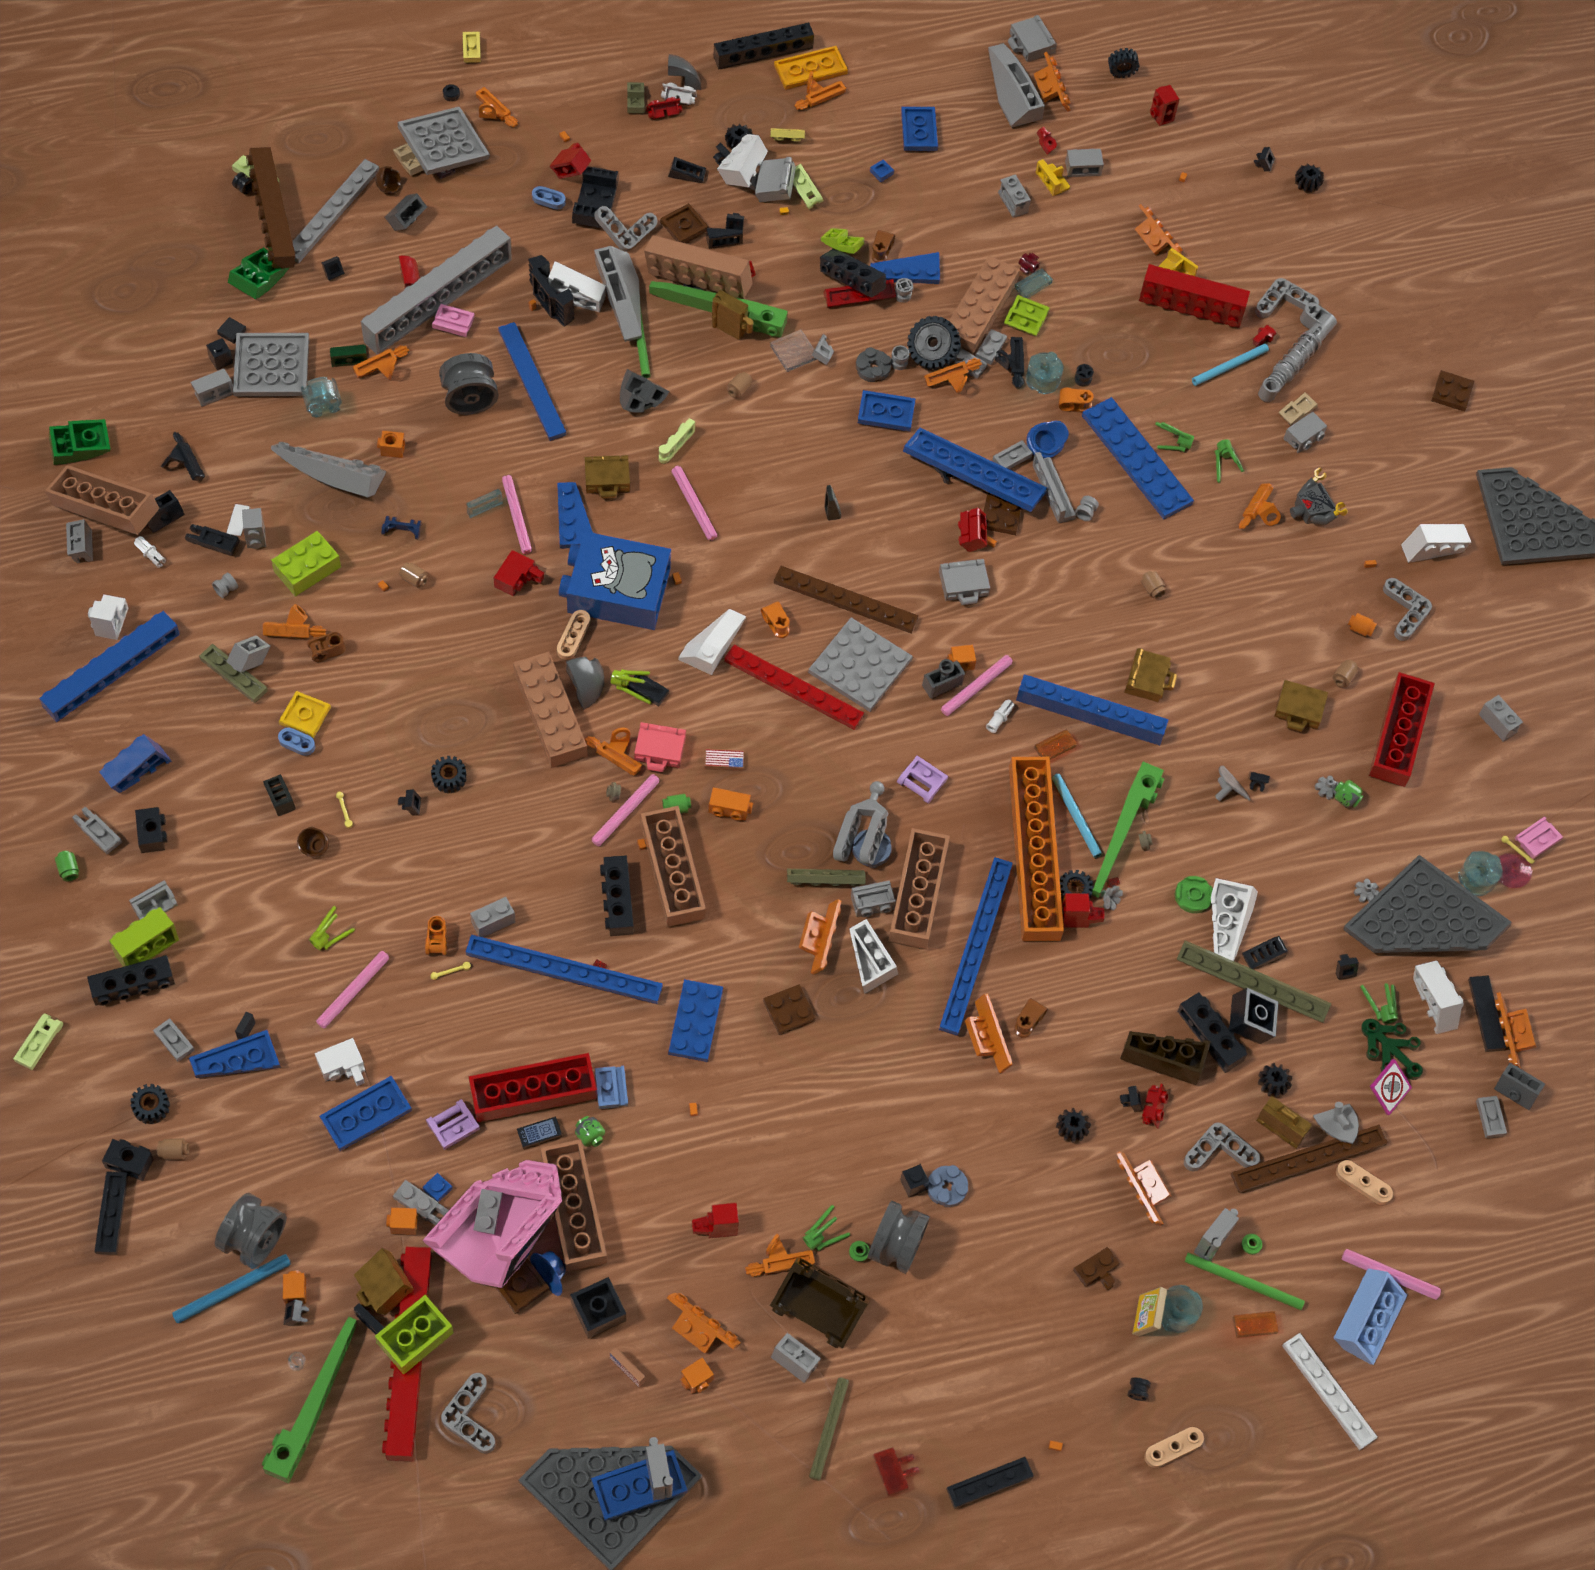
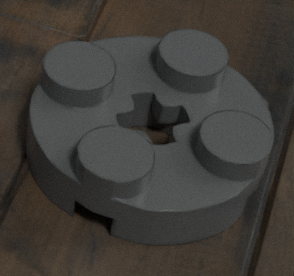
M872 347L867 348L856 359L857 374L868 382H875V380L881 379L880 381L888 377L891 370L890 356ZM874 363L878 367L874 366L873 368H871L870 364Z

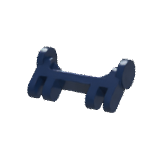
M386 516L385 522L382 525V535H385L390 529L411 531L415 539H419L420 520H418L417 524H415L413 519L410 520V523L397 522V517H392V521H390V517Z

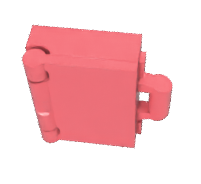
M641 722L634 760L646 762L647 770L663 772L666 766L680 768L686 730Z

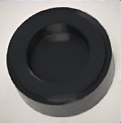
M453 84L446 85L443 88L444 99L447 101L459 99L460 90L458 86Z

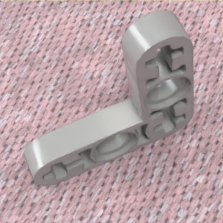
M606 206L600 207L594 214L599 225L623 251H627L636 245L658 222L657 217L653 213H647L627 230L615 214ZM604 212L606 215L602 218L601 214ZM647 219H650V224L644 227L643 224L647 221ZM612 224L618 227V233H614L611 230ZM635 227H637V228L640 229V231H641V235H640V236H636V235H635V233H634V228H635ZM627 239L628 243L625 245L623 242Z
M1279 278L1274 281L1256 306L1255 314L1259 318H1268L1282 299L1304 310L1306 304L1311 302L1319 305V299L1288 280ZM1297 293L1300 297L1294 298L1291 294ZM1268 296H1274L1277 300L1271 301L1268 299Z
M1389 578L1383 586L1384 593L1409 609L1397 625L1394 635L1400 641H1407L1427 617L1432 604L1427 598L1401 581ZM1403 595H1410L1412 597V600H1405L1403 598ZM1421 606H1425V608H1423V610L1421 611V613H1419V612H1418L1419 608H1420ZM1414 616L1418 622L1413 623L1409 621L1408 617ZM1405 626H1407V631L1404 634H1402L1401 631H1403Z
M1214 1123L1184 1158V1166L1189 1171L1199 1170L1218 1147L1245 1168L1258 1164L1260 1156L1254 1148L1224 1124ZM1218 1130H1221V1131H1222V1132H1221V1135H1218V1136H1215V1135H1214L1215 1131H1218ZM1226 1136H1229L1226 1142L1223 1143L1224 1138H1226ZM1229 1142H1237L1239 1144V1149H1230ZM1208 1143L1211 1146V1150L1208 1152L1203 1151L1200 1144ZM1242 1149H1245L1244 1153H1242V1155L1239 1156ZM1198 1153L1200 1157L1197 1159L1196 1163H1194L1193 1165L1190 1164V1160L1194 1159V1157ZM1253 1156V1161H1246L1247 1157Z
M474 1373L467 1379L441 1415V1420L448 1430L479 1452L487 1454L495 1448L494 1436L466 1416L487 1388L485 1376L480 1373ZM480 1379L482 1386H477L473 1390V1393L476 1394L475 1396H473L471 1392H469L474 1387L472 1381H478ZM461 1396H468L470 1398V1403L467 1406L459 1405L458 1400ZM455 1405L456 1408L462 1411L463 1413L460 1414V1412L458 1411L455 1414L456 1421H450L448 1423V1419L446 1416L453 1415V1413L455 1412V1408H453V1406ZM466 1425L474 1427V1433L470 1436L462 1433V1429ZM479 1431L481 1432L479 1434L480 1438L483 1440L489 1438L490 1446L485 1445L481 1447L482 1442L476 1438Z

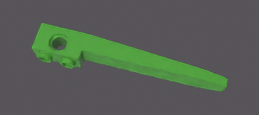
M651 281L649 286L650 294L708 312H712V301L717 294L665 282ZM737 298L748 305V318L753 320V331L781 338L787 323L788 311Z
M1142 762L1126 798L1092 891L1093 896L1099 898L1140 806L1148 809L1150 803L1154 804L1158 795L1155 791L1157 788L1161 789L1165 779L1162 777L1164 770Z
M348 1317L291 1432L282 1429L281 1433H277L272 1442L274 1447L270 1454H266L262 1462L265 1474L289 1484L309 1444L357 1326L356 1319ZM288 1451L289 1456L286 1459L281 1460L278 1458L281 1452Z

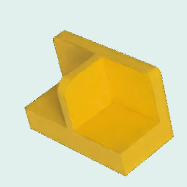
M1044 159L1037 162L1036 174L1052 196L1070 189V185L1063 177V166L1056 168L1053 163L1047 165Z
M1173 248L1169 250L1167 258L1159 265V267L1196 276L1198 270L1196 264Z

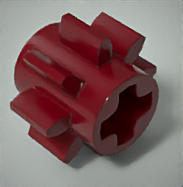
M1034 253L1023 254L1018 262L1021 265L1020 271L1025 274L1035 273L1040 266V263L1037 261L1039 257Z

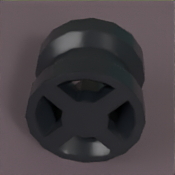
M240 172L234 177L232 185L236 189H240L241 193L248 194L252 190L253 179L247 178L245 173Z
M1087 364L1079 365L1074 377L1076 384L1082 387L1090 385L1094 373L1093 368Z
M1131 1378V1389L1128 1390L1127 1396L1137 1401H1147L1149 1397L1147 1391L1151 1386V1382L1142 1378Z

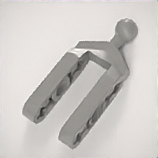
M875 781L870 785V799L852 805L846 813L834 846V860L847 861L863 815L872 816L860 850V862L862 864L874 863L887 826L888 816L887 810L877 802L878 796L882 795L885 790L881 782Z

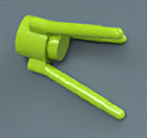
M624 669L613 671L611 684L616 685V689L622 690L647 704H651L650 700L624 687V685H628L629 681L645 683L644 680L633 678L629 675H650L649 671H628Z
M335 906L331 908L317 930L309 938L311 944L318 950L322 948L327 950L332 944L355 931L354 928H351L328 942L330 937L325 931L338 916L337 914L332 916L336 909Z

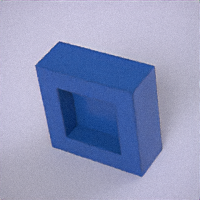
M884 159L870 167V172L880 182L894 175V169Z
M437 1173L423 1186V1190L439 1202L452 1190V1186Z

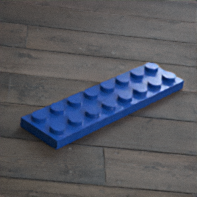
M1112 397L1082 412V417L1163 520L1193 504L1194 500Z
M922 428L916 431L903 449V452L1029 512L1035 508L1047 491V487Z

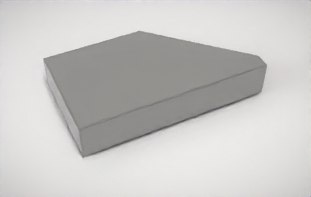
M823 334L812 356L827 365L834 351L826 342V335Z

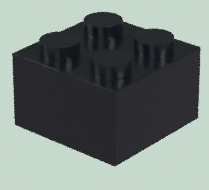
M1249 988L1233 994L1229 1031L1259 1044L1276 1037L1278 1001Z
M609 1277L570 1294L571 1304L588 1339L626 1322V1312Z

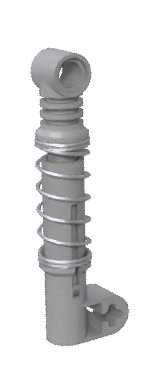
M1312 302L1306 304L1300 316V321L1309 330L1305 331L1298 338V343L1293 344V348L1288 350V354L1283 356V360L1278 361L1271 375L1264 380L1258 391L1261 400L1265 402L1274 400L1276 394L1286 383L1293 380L1294 376L1299 373V370L1304 367V364L1309 361V358L1320 348L1323 339L1337 324L1336 318L1318 304Z

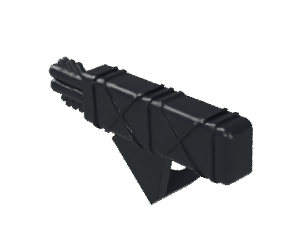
M1011 337V353L1008 355L1004 350L1000 349L996 352L995 360L1006 370L1011 369V376H1014L1012 377V384H1015V388H1021L1024 384V378L1022 377L1024 376L1023 338Z
M173 432L177 445L160 467L163 468L172 459L184 464L192 480L202 481L205 475L190 445L185 443L179 432Z

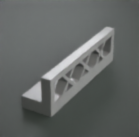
M1040 452L1035 453L1033 468L1040 484L1047 487L1045 495L1057 522L1061 523L1075 519L1076 514L1051 458L1043 459Z

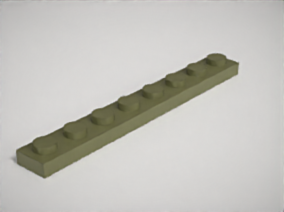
M1186 940L1177 957V960L1241 988L1252 989L1278 1001V1004L1322 1023L1331 1006L1330 1002Z

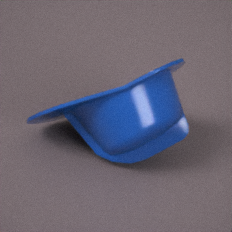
M552 1251L543 1254L533 1253L530 1256L531 1264L547 1283L550 1291L554 1295L560 1296L562 1294L560 1279L565 1275L566 1270L564 1262Z

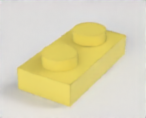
M463 32L464 63L481 62L480 32Z
M771 128L770 136L774 137V140H784L785 137L791 138V141H801V138H805V130Z

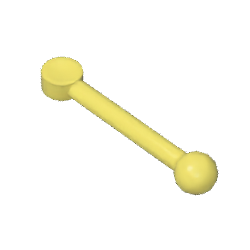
M337 792L336 797L340 801L346 820L345 827L351 828L353 823L349 820L343 801L344 794Z
M1503 836L1501 838L1503 843H1507L1508 845H1510L1529 863L1533 864L1535 862L1531 857L1526 855L1516 845L1509 841L1508 836Z
M464 962L459 967L439 973L433 972L430 977L432 980H436L440 976L464 969L467 971L470 970L471 964Z

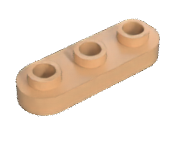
M577 610L572 614L557 645V654L561 659L570 660L575 656L590 625V615L588 612Z
M1342 1161L1336 1168V1175L1341 1181L1373 1202L1385 1205L1391 1200L1393 1196L1391 1187L1352 1161ZM1345 1168H1349L1351 1172H1346ZM1362 1179H1366L1368 1184H1365ZM1380 1190L1385 1191L1386 1195H1382Z
M1189 1427L1147 1449L1144 1455L1145 1462L1152 1468H1159L1200 1448L1204 1441L1203 1433L1196 1427ZM1190 1435H1195L1197 1440H1191ZM1173 1443L1177 1444V1445H1178V1449H1177V1450L1173 1449L1172 1446H1171V1444H1173ZM1157 1452L1160 1458H1154L1153 1453Z

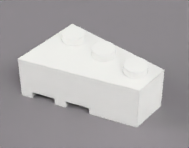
M745 135L742 141L732 149L727 158L721 162L717 170L726 184L744 187L751 185L750 179L756 175V167L761 165L768 152L759 135Z
M555 261L548 277L549 285L556 289L557 294L570 289L574 297L573 306L600 312L606 297V285Z
M1420 524L1401 546L1408 563L1462 553L1469 546L1471 540L1464 524Z
M867 919L851 927L850 934L865 994L898 975V970Z
M1438 961L1415 966L1413 980L1422 1001L1426 1000L1430 1010L1427 1011L1429 1017H1433L1436 1023L1435 1033L1439 1034L1458 1029L1461 1009L1464 1005L1463 999L1456 993L1454 984L1446 976L1445 969L1439 965Z

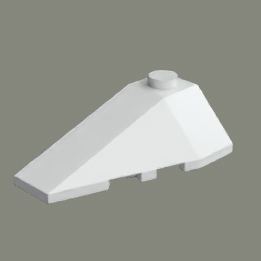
M731 609L727 610L687 643L678 660L712 675L745 621L746 616Z
M1215 879L1211 894L1214 953L1232 961L1235 960L1255 905L1258 891L1253 886Z

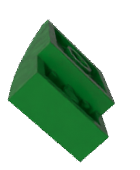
M263 247L243 258L241 265L229 272L228 283L252 298L257 299L269 291L285 275L289 268L273 269L271 261H268L269 250Z
M105 419L68 421L66 426H49V441L53 465L88 460L111 450Z

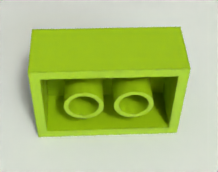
M318 531L271 559L273 571L294 596L299 595L341 568L339 555Z
M159 907L149 911L139 921L132 922L124 931L113 935L109 942L115 957L124 967L152 959L179 941L174 923L163 909Z
M424 1295L376 1334L375 1339L379 1347L404 1375L454 1332L450 1322L430 1299Z

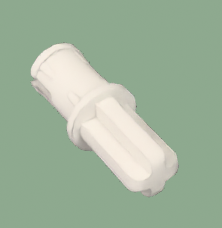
M142 536L135 539L134 545L144 553L143 556L145 558H149L157 568L163 566L160 563L161 561L165 564L166 559L156 550L155 546H151Z
M1005 700L1001 707L994 712V716L986 725L988 731L996 733L1001 724L1007 721V716L1015 706L1011 700Z

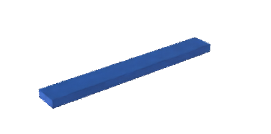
M515 322L498 327L501 338L549 441L566 436V430Z

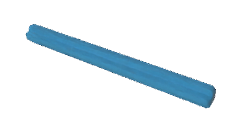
M284 1254L172 1313L176 1323H180L284 1269L291 1264L288 1256Z

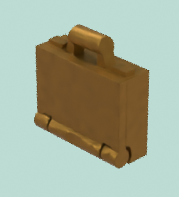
M719 290L712 301V327L718 328L737 340H740L742 336L744 337L746 333H752L753 320L748 318V305Z
M620 455L593 456V459L592 456L584 457L586 494L599 493L601 498H616L618 492H630L628 455H621V458Z
M1137 648L1124 693L1159 702V699H1162L1164 690L1172 691L1176 684L1177 675L1169 671L1172 663L1170 662L1171 658ZM1166 676L1169 677L1167 685L1164 684Z
M1284 680L1274 717L1286 720L1287 728L1302 732L1305 726L1318 729L1328 692Z
M1273 1096L1265 1104L1256 1120L1262 1126L1264 1124L1265 1128L1295 1149L1303 1141L1312 1126L1311 1123Z
M381 1248L354 1274L361 1286L360 1291L356 1294L358 1301L366 1310L373 1307L378 1314L387 1315L404 1297L414 1290L392 1252Z

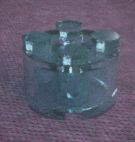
M1044 352L1031 356L1026 373V383L1030 389H1035L1041 394H1049L1057 389L1060 385L1064 369L1063 363L1057 357V354L1054 352Z
M319 377L308 381V385L305 388L304 386L301 387L306 410L312 417H320L324 412L335 413L340 410L339 406L342 400L335 379L332 378L331 381L327 377Z
M1484 851L1472 852L1459 870L1458 879L1460 884L1476 896H1483L1491 892L1502 876L1503 870L1500 858Z
M1175 1285L1167 1290L1161 1323L1167 1331L1183 1333L1195 1326L1203 1310V1303L1199 1294L1186 1285Z

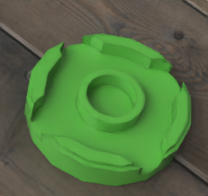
M1188 876L1177 884L1175 900L1184 911L1201 913L1211 906L1213 888L1204 878Z

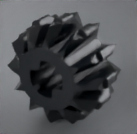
M740 123L738 126L733 124L731 128L727 129L725 135L727 147H731L732 150L742 141L745 135H753L752 129L748 128L747 125L741 126Z
M1308 163L1305 166L1301 165L1295 174V184L1298 185V189L1303 188L1304 192L1306 190H1309L1311 193L1313 190L1318 191L1324 181V172L1320 170V167L1316 168L1315 164L1312 166Z
M1272 1063L1270 1067L1268 1065L1264 1066L1263 1071H1260L1258 1075L1260 1077L1258 1084L1263 1085L1261 1092L1267 1090L1268 1096L1274 1093L1276 1098L1280 1096V1093L1285 1095L1287 1089L1289 1090L1292 1086L1290 1082L1293 1078L1288 1075L1289 1069L1283 1070L1282 1064L1276 1067L1275 1063Z
M1072 1108L1071 1112L1066 1109L1063 1111V1115L1060 1114L1058 1116L1059 1122L1056 1123V1128L1060 1129L1058 1131L1059 1135H1065L1064 1141L1071 1138L1072 1143H1075L1076 1138L1082 1141L1084 1136H1088V1129L1091 1127V1123L1087 1122L1089 1119L1088 1115L1082 1116V1110L1076 1113L1075 1108Z

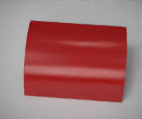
M401 255L399 256V264L405 289L417 282L420 274L416 260L410 256Z

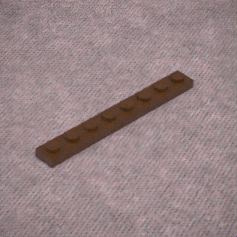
M780 566L774 579V584L911 634L919 615L784 566Z
M1379 1124L1358 1131L1353 1144L1333 1139L1234 1171L1231 1177L1238 1193L1385 1146L1388 1142Z

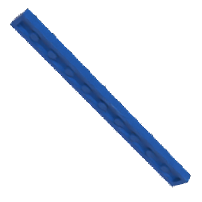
M994 857L939 1027L941 1031L957 1036L959 1034L1012 868V862Z
M472 934L466 949L467 956L658 1004L663 983Z

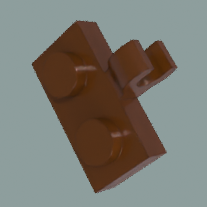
M1106 1247L1074 1267L1073 1271L1085 1287L1099 1279L1104 1288L1109 1290L1114 1287L1115 1280L1108 1273L1117 1268L1120 1263L1110 1249Z

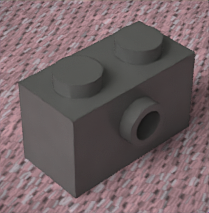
M417 193L406 195L385 216V219L395 231L406 229L416 221V218L427 206Z
M1509 1063L1494 1089L1530 1110L1545 1083Z

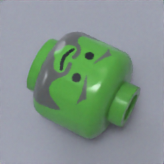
M1347 780L1344 783L1340 781L1334 789L1336 791L1335 799L1346 808L1356 807L1363 798L1362 788L1351 780Z
M586 1116L577 1122L575 1134L581 1139L585 1147L592 1145L597 1147L603 1142L605 1129L595 1117L589 1118V1116Z

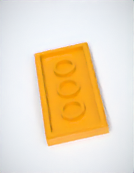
M837 46L774 61V67L785 90L806 85L811 71L814 72L813 80L816 82L848 74V69Z

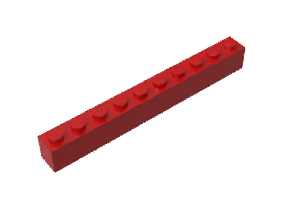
M406 1246L405 1253L401 1254V1266H404L403 1272L414 1290L397 1304L400 1310L399 1314L395 1315V1319L424 1295L427 1297L429 1295L432 1250L430 1247ZM422 1360L404 1375L391 1361L390 1368L394 1369L393 1377H389L388 1390H392L391 1398H387L386 1411L390 1412L389 1419H385L384 1423L387 1441L383 1440L382 1454H385L387 1461L413 1462Z

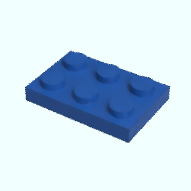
M901 107L904 151H937L935 107Z
M863 390L857 423L910 431L916 398Z

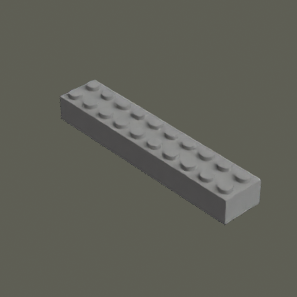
M496 225L492 229L487 230L478 239H474L467 247L460 249L457 254L447 258L440 266L433 268L430 273L420 277L413 285L406 287L403 292L392 297L386 304L379 306L376 311L365 316L361 321L364 343L378 355L434 316L440 304L448 306L512 260L511 238Z

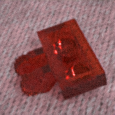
M894 1447L873 1454L888 1496L908 1490L909 1487L905 1478L920 1472L918 1467L902 1471L900 1466L912 1462L915 1459L913 1454L897 1458Z

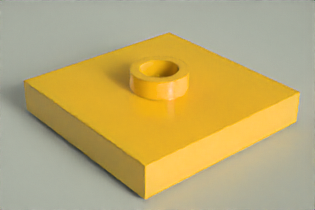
M296 691L282 714L279 725L293 728L314 738L331 709V705Z

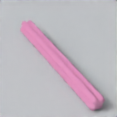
M675 466L671 471L707 540L713 541L717 537L716 531L682 468Z
M503 476L502 482L521 551L523 554L531 553V545L512 476Z
M1008 655L1002 657L941 708L942 713L945 716H949L1012 664V659Z
M654 774L650 775L592 837V842L596 846H601L659 783V778Z
M384 951L378 953L317 1019L316 1022L321 1028H326L389 960V956Z
M1346 1249L1342 1255L1343 1261L1364 1270L1386 1271L1398 1284L1436 1300L1440 1296V1288L1349 1249Z

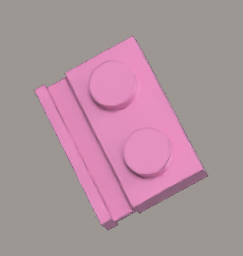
M440 304L435 320L432 323V328L466 337L475 316L472 312Z
M1543 817L1518 834L1515 840H1518L1521 844L1520 846L1534 859L1561 841L1563 836L1551 823L1546 821V817Z

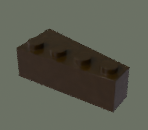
M1129 1031L1120 1059L1197 1085L1211 1041L1204 1040L1199 1042L1191 1038H1186L1185 1040L1174 1039V1036L1157 1037L1155 1034Z

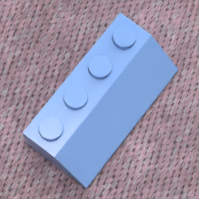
M1367 1269L1334 1336V1339L1345 1351L1374 1365L1407 1297L1404 1290L1388 1272Z

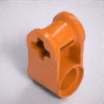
M1062 388L1059 395V409L1062 411L1083 412L1092 407L1093 393L1090 390Z
M776 601L761 608L762 617L774 635L778 638L787 637L790 632V620L780 602Z
M433 916L428 921L425 944L426 955L430 953L446 955L447 929L445 920L441 916ZM436 925L442 926L440 930L432 929Z

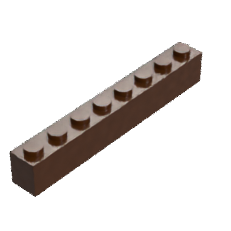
M271 147L250 148L249 155H246L247 166H250L249 177L253 179L252 190L253 193H256V206H259L258 217L259 220H262V234L266 236L264 238L265 247L269 249L268 261H271L273 269L294 268L296 256Z

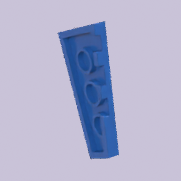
M939 252L870 263L871 267L886 274V280L893 279L894 283L901 278H907L912 283L939 284L940 282Z
M576 482L557 483L560 549L570 548L571 544L580 545L584 531L593 533Z
M267 1030L189 1057L196 1078L281 1068Z

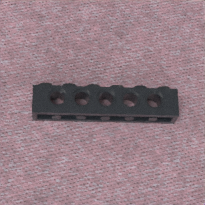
M808 22L714 43L713 58L719 70L813 49L814 33Z

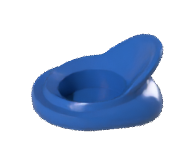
M1061 421L1043 422L1029 430L1026 439L1027 446L1033 455L1040 452L1043 459L1047 457L1052 458L1062 451L1069 432L1066 425Z

